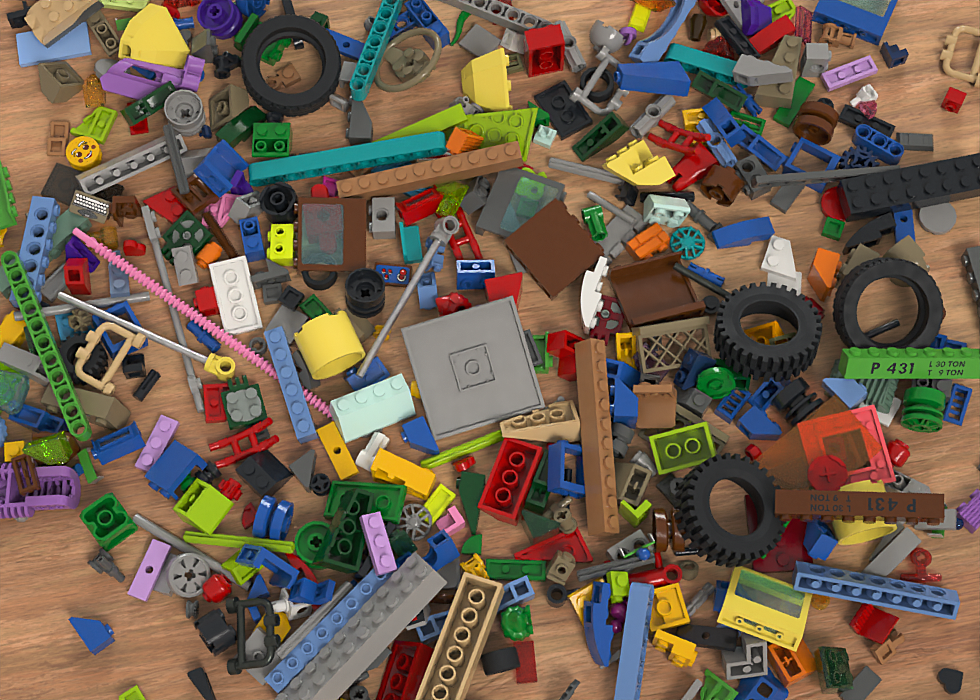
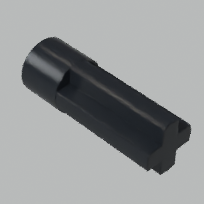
M151 369L132 396L142 402L161 377L160 374Z

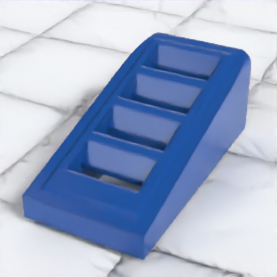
M956 383L952 384L951 398L945 406L943 421L962 426L973 389ZM955 392L964 394V398L955 395ZM953 399L963 401L962 405L953 402ZM951 406L960 408V412L952 410ZM949 413L958 415L959 418L955 419L949 417L948 415Z
M731 390V394L723 398L715 409L714 414L730 424L752 393L738 390L745 395L742 398L735 393L736 390ZM731 396H734L735 398H737V399L740 400L741 402L738 403L737 401H735L734 399H732ZM729 401V402H731L732 404H734V405L737 406V407L734 408V407H732L731 405H729L727 402ZM725 406L726 408L731 410L732 413H729L728 411L723 409V407Z

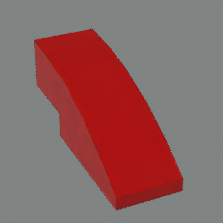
M784 15L759 31L749 41L762 56L776 48L784 35H794L796 27L788 16Z

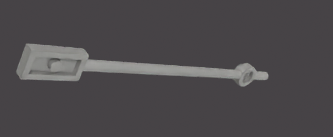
M148 205L143 206L141 210L163 287L168 289V292H172L160 248L159 238H162L159 227H155L154 223L157 222L156 214L150 210ZM172 304L168 305L178 343L188 348L177 307L173 308ZM182 354L196 410L198 413L204 412L205 409L200 394V389L203 388L201 379L195 376L191 358Z

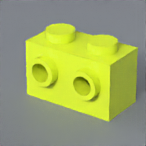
M271 224V231H268V242L271 243L270 248H267V259L280 266H294V239H296L294 224Z

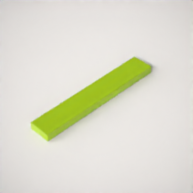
M461 103L373 142L435 131L444 132L467 122L468 119Z

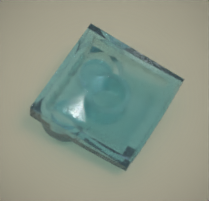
M0 370L1 411H5L9 415H15L21 411L30 388L29 377Z

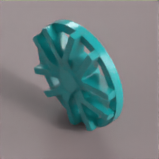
M691 226L678 228L671 236L670 248L674 253L684 250L685 256L681 255V259L693 260L703 253L705 239L699 230ZM691 231L695 233L693 237L689 236ZM695 243H702V246L695 245ZM688 251H691L693 256H688Z

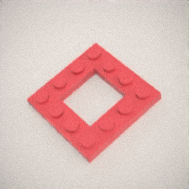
M875 405L796 424L808 468L814 459L826 455L822 438L860 429L870 467L849 471L848 480L845 485L870 480L872 484L877 483L879 480H882L884 484L896 482Z

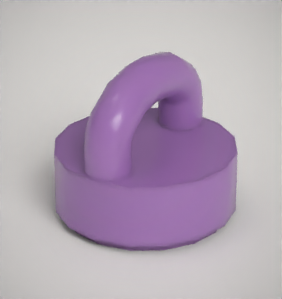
M623 27L619 30V33L624 37L623 39H626L623 44L625 46H628L637 37V30L633 27Z

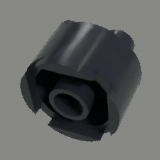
M276 182L275 185H268L263 189L259 202L266 218L273 224H292L298 217V214H294V203H298V197L292 186L285 182Z
M220 608L211 610L193 622L195 629L200 631V638L208 650L213 653L214 657L236 644L237 640L234 628L231 624L226 625L225 616Z

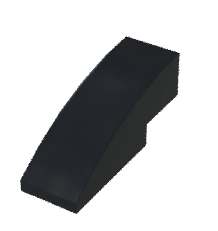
M892 213L879 216L860 228L846 243L842 251L843 255L849 254L853 248L857 249L859 244L868 248L879 244L882 236L893 233L897 224Z

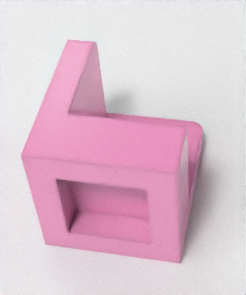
M455 506L449 508L448 514L436 521L438 529L440 531L444 529L449 536L466 527L464 519Z

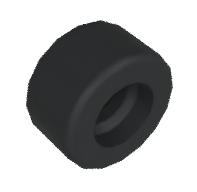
M516 647L495 650L480 657L484 673L487 676L520 667Z

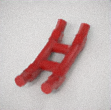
M661 119L658 122V126L671 133L670 138L666 140L652 133L647 138L661 148L671 149L687 156L699 155L701 149L689 147L694 140L697 142L710 141L711 135L685 130ZM679 136L686 137L681 145L675 143Z
M457 202L453 203L452 208L458 218L459 228L462 227L466 235L455 240L452 234L448 241L455 259L464 260L459 246L469 243L476 260L483 259L477 240L472 233L462 208ZM442 210L435 213L437 218L445 217Z
M268 417L239 433L208 444L210 452L226 448L230 445L233 449L234 455L214 462L216 468L220 469L234 465L255 453L271 448L279 442V437L274 435L259 443L255 434L273 424V420ZM248 437L252 447L241 451L238 441Z

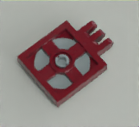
M602 295L603 307L601 312H597L595 315L597 322L594 329L590 328L589 338H594V336L599 340L604 338L605 346H607L609 337H615L616 333L621 332L624 315L615 297Z

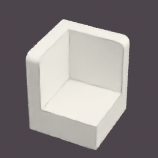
M506 28L500 45L508 50L524 54V35Z

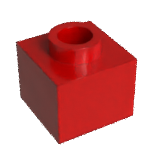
M949 87L940 107L948 112L958 114L967 93Z

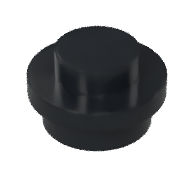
M710 295L703 299L706 305L705 313L715 314L718 308H720V301L717 297Z

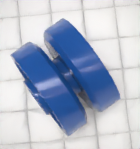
M265 495L255 515L252 530L253 537L266 539L269 536V539L284 541L293 518V502L282 500L278 504L275 497Z

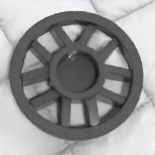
M574 679L559 700H569L580 684V681Z

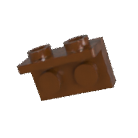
M112 196L109 212L113 215V219L119 227H123L124 217L128 219L142 217L141 206L136 196Z

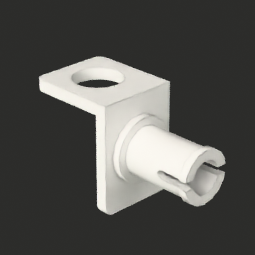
M281 588L279 600L271 602L274 613L284 611L289 621L310 616L313 605L304 603L294 605L293 602L288 601L289 595L285 588ZM307 607L304 612L297 613L301 608Z

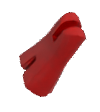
M696 142L692 146L701 149L699 155H684L672 168L676 176L666 182L671 184L677 180L672 186L675 192H680L706 177L714 164L720 166L718 160L701 142Z

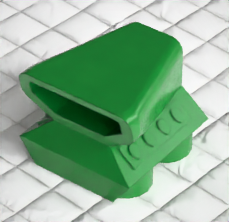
M113 493L103 495L82 510L79 515L93 537L106 552L138 530L137 525Z

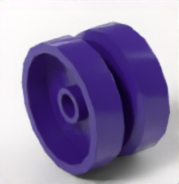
M202 0L198 6L197 19L204 29H210L212 36H215L216 39H229L240 30L243 22L242 13L232 0Z

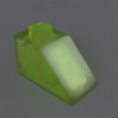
M64 431L27 442L22 449L24 454L48 465L55 463L57 465L64 464L73 453Z

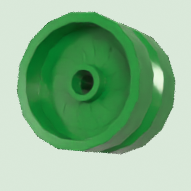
M312 521L305 524L298 530L295 536L294 544L297 555L312 570L327 569L312 564L330 526L323 521Z

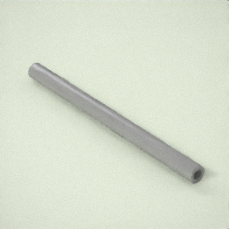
M149 291L130 294L127 297H108L83 302L97 308H105L125 301L128 304L150 301ZM71 304L43 307L42 310L45 317L72 313V310L78 307ZM31 309L29 315L33 314L36 309ZM21 311L14 312L15 321L24 320Z
M138 513L133 517V522L183 553L200 555L206 560L211 570L220 575H226L231 582L238 585L230 571L222 569L221 563ZM247 580L243 585L238 586L249 591L253 586V582Z

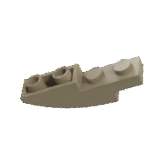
M101 10L97 11L86 22L110 57L119 52L120 40Z

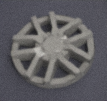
M420 504L404 506L402 513H405L406 518H400V520L406 521V524H396L398 533L410 541H418L425 538L432 528V516L429 510ZM410 507H411V510H412V514H411V515H409L408 512H407V510H406V509H408V508H410ZM414 507L421 509L416 513ZM425 511L426 515L421 518L419 515ZM426 518H429V525L423 523L422 521H424ZM422 525L427 527L425 533L420 529ZM400 528H406L405 534L402 533ZM410 529L413 530L412 538L408 537ZM416 531H419L421 534H423L419 537H415Z

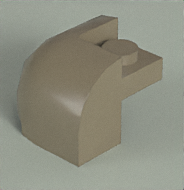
M910 235L900 240L883 255L884 258L889 257L911 261L921 266L927 272L930 270V266L926 265L923 258L925 253ZM896 278L890 279V281L893 282L895 285L901 287H910L907 283H905L902 280Z

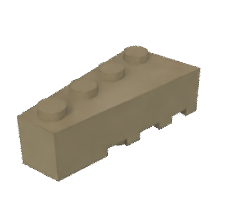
M784 35L772 63L792 69L793 81L760 85L755 94V102L759 106L791 109L803 37Z
M49 382L40 402L46 406L47 411L57 414V412L62 413ZM75 388L89 423L113 431H118L126 426L131 412L115 397ZM70 393L64 394L63 399L69 398ZM73 410L70 413V417L75 416L77 414V410Z

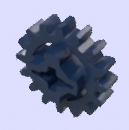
M857 145L855 150L851 146L848 151L845 150L843 152L838 168L879 167L880 163L875 162L878 157L872 156V150L867 152V147L861 150L860 146Z

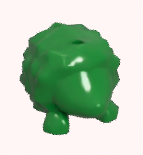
M518 605L508 607L505 612L501 613L500 628L505 638H510L513 641H523L525 637L534 634L529 605H526V607Z

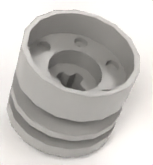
M182 89L173 92L166 99L164 111L168 124L173 125L174 131L179 132L181 136L190 137L202 130L201 128L206 122V115L202 101L196 93Z

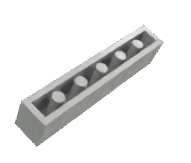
M175 130L174 133L181 154L188 151L181 134ZM165 135L75 176L81 191L90 195L95 194L171 159Z

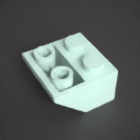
M649 194L644 201L643 222L651 225L658 223L671 228L679 227L690 213V207L685 199Z

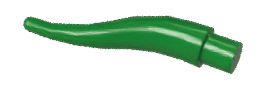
M466 11L460 13L456 22V34L450 46H453L459 39L464 22L471 15Z

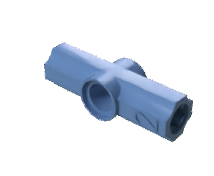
M704 118L699 121L696 128L699 133L711 135V140L705 142L721 166L724 168L726 166L733 167L737 159L710 118Z

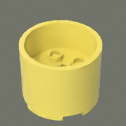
M338 311L337 315H328L326 313L302 325V331L296 332L293 335L308 370L315 380L338 375L358 364L366 355L345 311Z
M870 480L855 482L842 486L838 490L886 492L882 480L873 484ZM834 520L832 522L839 545H854L884 537L897 529L896 524H885L884 521H876L874 524L863 523V520H855L854 523H843L842 520Z

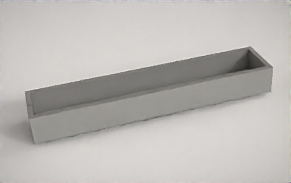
M414 552L274 700H337L448 582Z

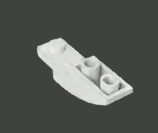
M602 256L599 258L595 271L586 270L583 279L580 315L583 330L586 334L589 333L590 328L594 329L597 322L595 315L597 312H601L604 303L601 301L602 294L600 291L603 285L601 279L603 276H607L609 266H607V258Z

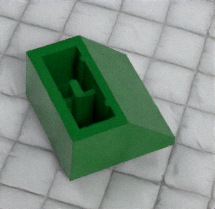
M253 123L252 157H289L293 138L291 124Z

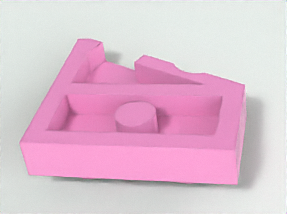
M225 193L217 203L207 206L204 209V213L211 211L220 228H223L230 219L228 214L235 199L243 195ZM202 218V224L210 229L209 225L204 221L205 219Z

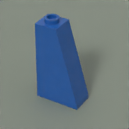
M679 61L618 64L617 70L614 72V81L618 84L620 90L688 96L691 80Z

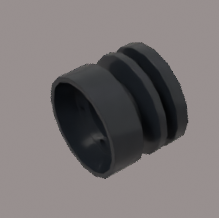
M360 268L354 270L347 277L345 282L346 305L353 315L360 318H370L379 314L384 308L385 281L378 271L371 268Z
M802 377L787 385L771 401V404L779 413L789 410L784 419L789 421L794 418L789 424L793 429L797 427V423L810 420L824 404L821 398L815 400L817 397L815 392L806 396L810 386Z

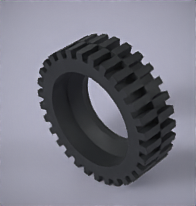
M760 282L759 287L756 286V283H750L749 288L743 285L740 286V291L734 289L731 295L727 294L725 301L722 300L720 308H718L713 334L716 352H720L719 357L721 360L726 358L725 364L728 367L733 364V371L736 373L742 370V376L747 378L749 374H752L753 380L757 381L759 376L764 377V382H769L770 377H774L775 382H780L781 376L786 381L791 378V374L797 377L800 375V371L804 373L808 366L812 365L816 357L823 328L821 316L817 315L818 309L816 307L812 308L813 303L810 299L805 302L806 296L802 293L797 296V290L792 288L789 292L786 290L787 286L782 285L781 288H776L777 283L772 282L770 287L766 286V282ZM752 314H771L788 321L798 332L793 339L784 344L765 345L752 340L745 334L741 327L740 319Z
M725 453L722 456L721 454L715 455L691 470L682 479L684 481L679 484L678 489L680 490L675 494V498L679 500L674 503V509L680 510L674 514L675 520L681 519V523L677 527L679 531L685 530L686 533L682 535L684 541L687 539L692 541L688 545L691 550L697 547L699 550L696 554L699 557L707 555L705 561L711 563L716 560L715 565L722 566L726 564V567L729 568L735 565L736 567L743 566L744 564L747 565L769 553L770 550L777 546L776 543L781 540L780 534L784 533L786 528L782 525L787 522L780 521L779 518L775 517V489L781 488L779 485L774 487L772 484L776 480L772 475L768 478L766 476L768 470L765 467L761 470L758 469L759 462L755 460L750 464V457L745 456L740 459L741 454L736 453L732 456L730 453ZM723 479L730 480L743 488L750 496L757 512V529L753 533L744 536L734 535L725 531L715 521L711 513L709 499L711 491L718 481Z

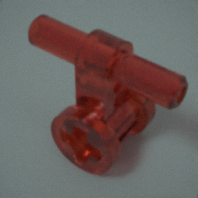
M722 36L709 41L701 50L730 60L735 58L730 44Z
M920 547L915 548L910 553V560L915 564V573H901L900 580L919 584L941 582V574H926V567L932 561L930 552ZM920 554L925 555L921 562L917 560V556H920Z

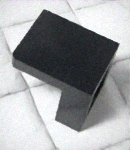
M126 354L122 361L125 377L127 379L146 377L144 355L128 356Z

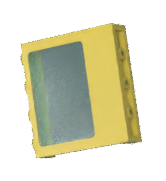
M735 565L717 622L796 652L803 637L813 593L793 590V585L746 567H736Z

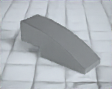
M906 527L861 573L887 577L922 541Z

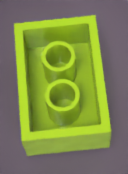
M707 421L649 436L659 475L698 466L710 457L712 458L717 455Z

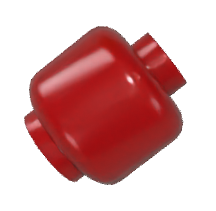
M895 439V441L889 440L886 446L892 467L901 468L910 457V451L908 450L910 447L899 439Z
M213 574L203 583L202 589L204 593L202 596L209 603L219 604L232 593V582L224 574Z

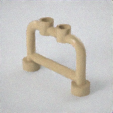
M965 25L957 26L951 35L947 34L944 45L948 47L947 50H942L940 60H943L942 68L948 76L975 83L974 87L980 88V73H978L980 68V41L970 74L950 68L958 35L964 32L980 37V29Z
M111 322L101 324L95 332L90 330L85 338L88 341L86 347H79L75 354V357L78 358L75 364L77 377L103 391V395L112 396L116 389V385L110 382L131 346L140 349L145 342L146 336L140 332L135 335ZM112 330L125 337L126 341L103 379L99 381L84 373L83 365L88 361L92 350L99 343L103 332Z

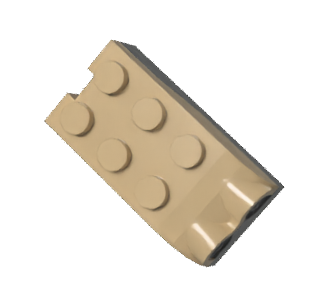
M39 0L29 9L24 19L31 27L36 38L46 48H49L102 9L104 5L101 0Z

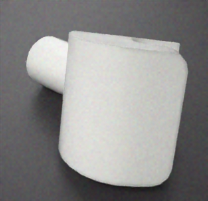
M868 84L859 90L856 94L857 97L851 100L850 104L852 107L857 106L859 103H862L864 106L870 105L877 100L878 94Z

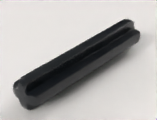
M693 191L640 193L641 203H644L649 194L685 199L686 202L688 200L694 202L695 193Z

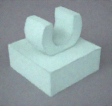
M540 124L533 138V143L550 149L557 131Z

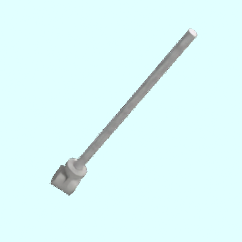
M445 216L435 221L434 230L429 237L433 243L358 369L356 376L359 378H363L438 247H445L452 234L458 231L459 222L456 217Z

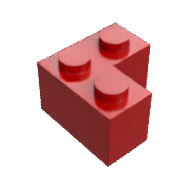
M567 330L548 334L546 352L559 358L558 377L573 382L577 381L575 343L585 339Z

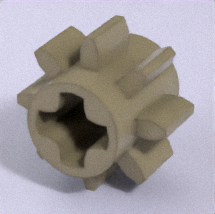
M74 309L72 310V315L68 316L69 326L74 329V332L87 331V326L92 325V315L85 310Z

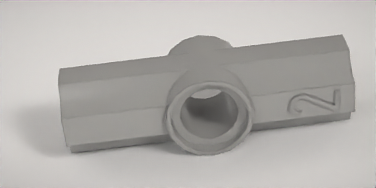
M556 21L553 25L560 24L565 46H571L565 47L564 57L571 71L578 73L586 67V62L576 45V38L571 35L565 21Z
M662 94L653 104H649L646 107L645 112L629 127L635 138L641 139L652 127L658 125L660 119L676 104L673 96Z

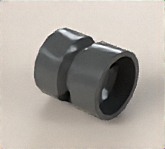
M612 423L613 455L615 458L624 459L629 448L627 444H631L635 432L626 425Z

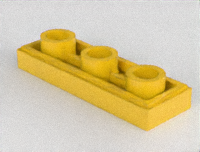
M333 421L317 429L316 431L341 481H345L358 474L359 471L335 422ZM337 450H341L339 454H335Z

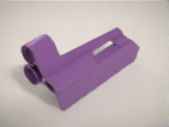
M187 55L183 70L124 58L109 68L107 73L100 77V82L104 91L136 100L169 81L172 82L177 91L183 89L197 92L205 60ZM136 66L153 71L157 76L152 81L124 72L130 67Z

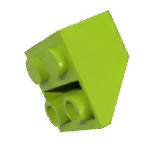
M196 478L174 506L173 510L183 522L210 536L233 507L234 503L210 484Z

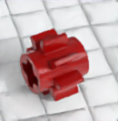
M229 478L227 481L223 479L217 486L221 490L220 493L230 501L232 499L238 501L243 494L240 490L242 485L233 478Z

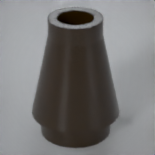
M693 14L692 18H690L691 41L699 42L707 24L706 16L703 14Z

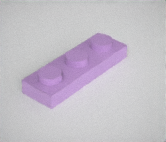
M869 55L824 72L820 78L829 92L874 75L878 69Z
M164 415L160 416L135 464L137 469L146 473L168 448L180 425L178 421Z
M376 512L362 515L359 519L376 576L395 572L397 566L381 513Z

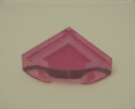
M875 100L860 103L858 108L868 119H871L877 112V103Z

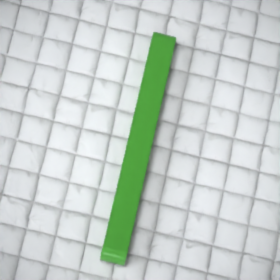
M6 251L1 256L2 266L68 429L77 440L87 441L92 435L91 427L23 261L14 251ZM15 259L13 264L8 265L11 260ZM18 276H22L19 281H15ZM25 292H29L25 298H22ZM35 308V312L29 315V311ZM39 325H43L41 330L35 331ZM45 342H49L48 347L42 348ZM52 359H56L53 365H49ZM63 375L62 381L56 382L57 377ZM69 392V393H70L69 398H67V399L64 400V399H63L64 394H66V393ZM73 410H77V414L70 417V413ZM80 427H85L83 433L77 434V430Z

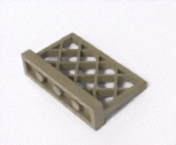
M709 316L631 328L632 336L635 335L641 373L645 374L679 368L682 361L678 357L683 350L687 353L688 349L685 346L690 339L697 344L694 350L698 351L701 347L705 350V354L712 357L707 324H710ZM697 329L702 330L700 341L693 337ZM679 332L687 336L683 344L675 339ZM662 335L670 339L665 347L658 342ZM642 338H648L653 342L648 350L643 347ZM673 342L680 347L675 355L668 350ZM655 345L663 350L658 358L651 353ZM666 353L673 358L669 365L661 362ZM649 356L656 362L652 368L646 369L645 361Z
M676 403V422L684 423V427L706 422ZM709 424L713 441L719 445L716 451L718 455L729 441L730 436ZM641 429L638 436L650 443L649 437L644 434L647 429Z

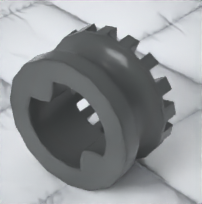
M255 337L249 342V348H251V352L255 351V355L259 354L262 356L267 351V345L263 338ZM258 342L260 345H263V347L260 350H257L256 348H253L255 343L257 344Z
M191 600L187 601V619H190L192 616L194 619L198 618V600H195L194 603Z

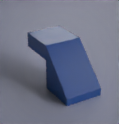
M261 574L257 575L247 599L271 597ZM258 606L248 607L254 622L258 624L262 618Z
M304 577L297 580L291 587L288 601L322 605L332 601L336 582L328 579L317 584Z

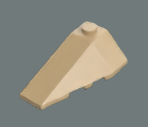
M573 400L549 404L548 408L542 411L535 409L531 415H519L499 423L502 437L557 443L558 440H566L569 443L581 440L580 420Z

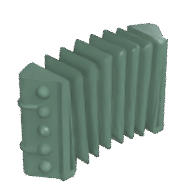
M835 359L829 378H844L838 370L840 359ZM854 379L857 383L861 382L867 389V397L864 400L865 405L870 403V405H875L878 412L888 414L893 404L892 401L899 379ZM825 391L824 395H826V396H828L829 398L833 399V398Z

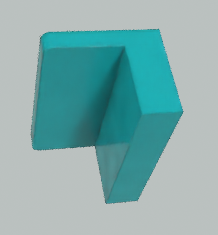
M399 222L404 264L421 263L423 257L419 227H403V222Z

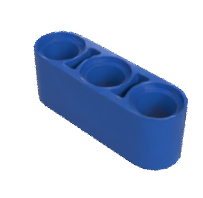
M860 124L856 127L852 137V142L855 146L859 145L862 150L864 147H867V152L872 150V156H877V159L890 166L897 165L900 162L904 153V147L900 143L866 124Z

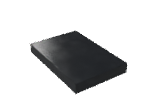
M565 80L534 96V100L539 108L549 114V123L557 131L561 140L593 124V120L578 100L574 103L569 99L572 90Z

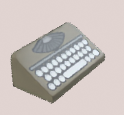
M75 190L69 212L104 224L109 214V204L112 202Z

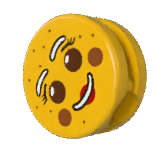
M80 136L68 144L66 157L74 170L86 172L100 165L102 151L93 138Z

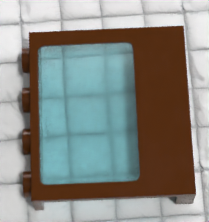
M298 197V203H294V214H298V221H294V232H298V239H294V251H297V258H294L293 268L297 269V275H301V271L353 272L356 269L366 268V199Z

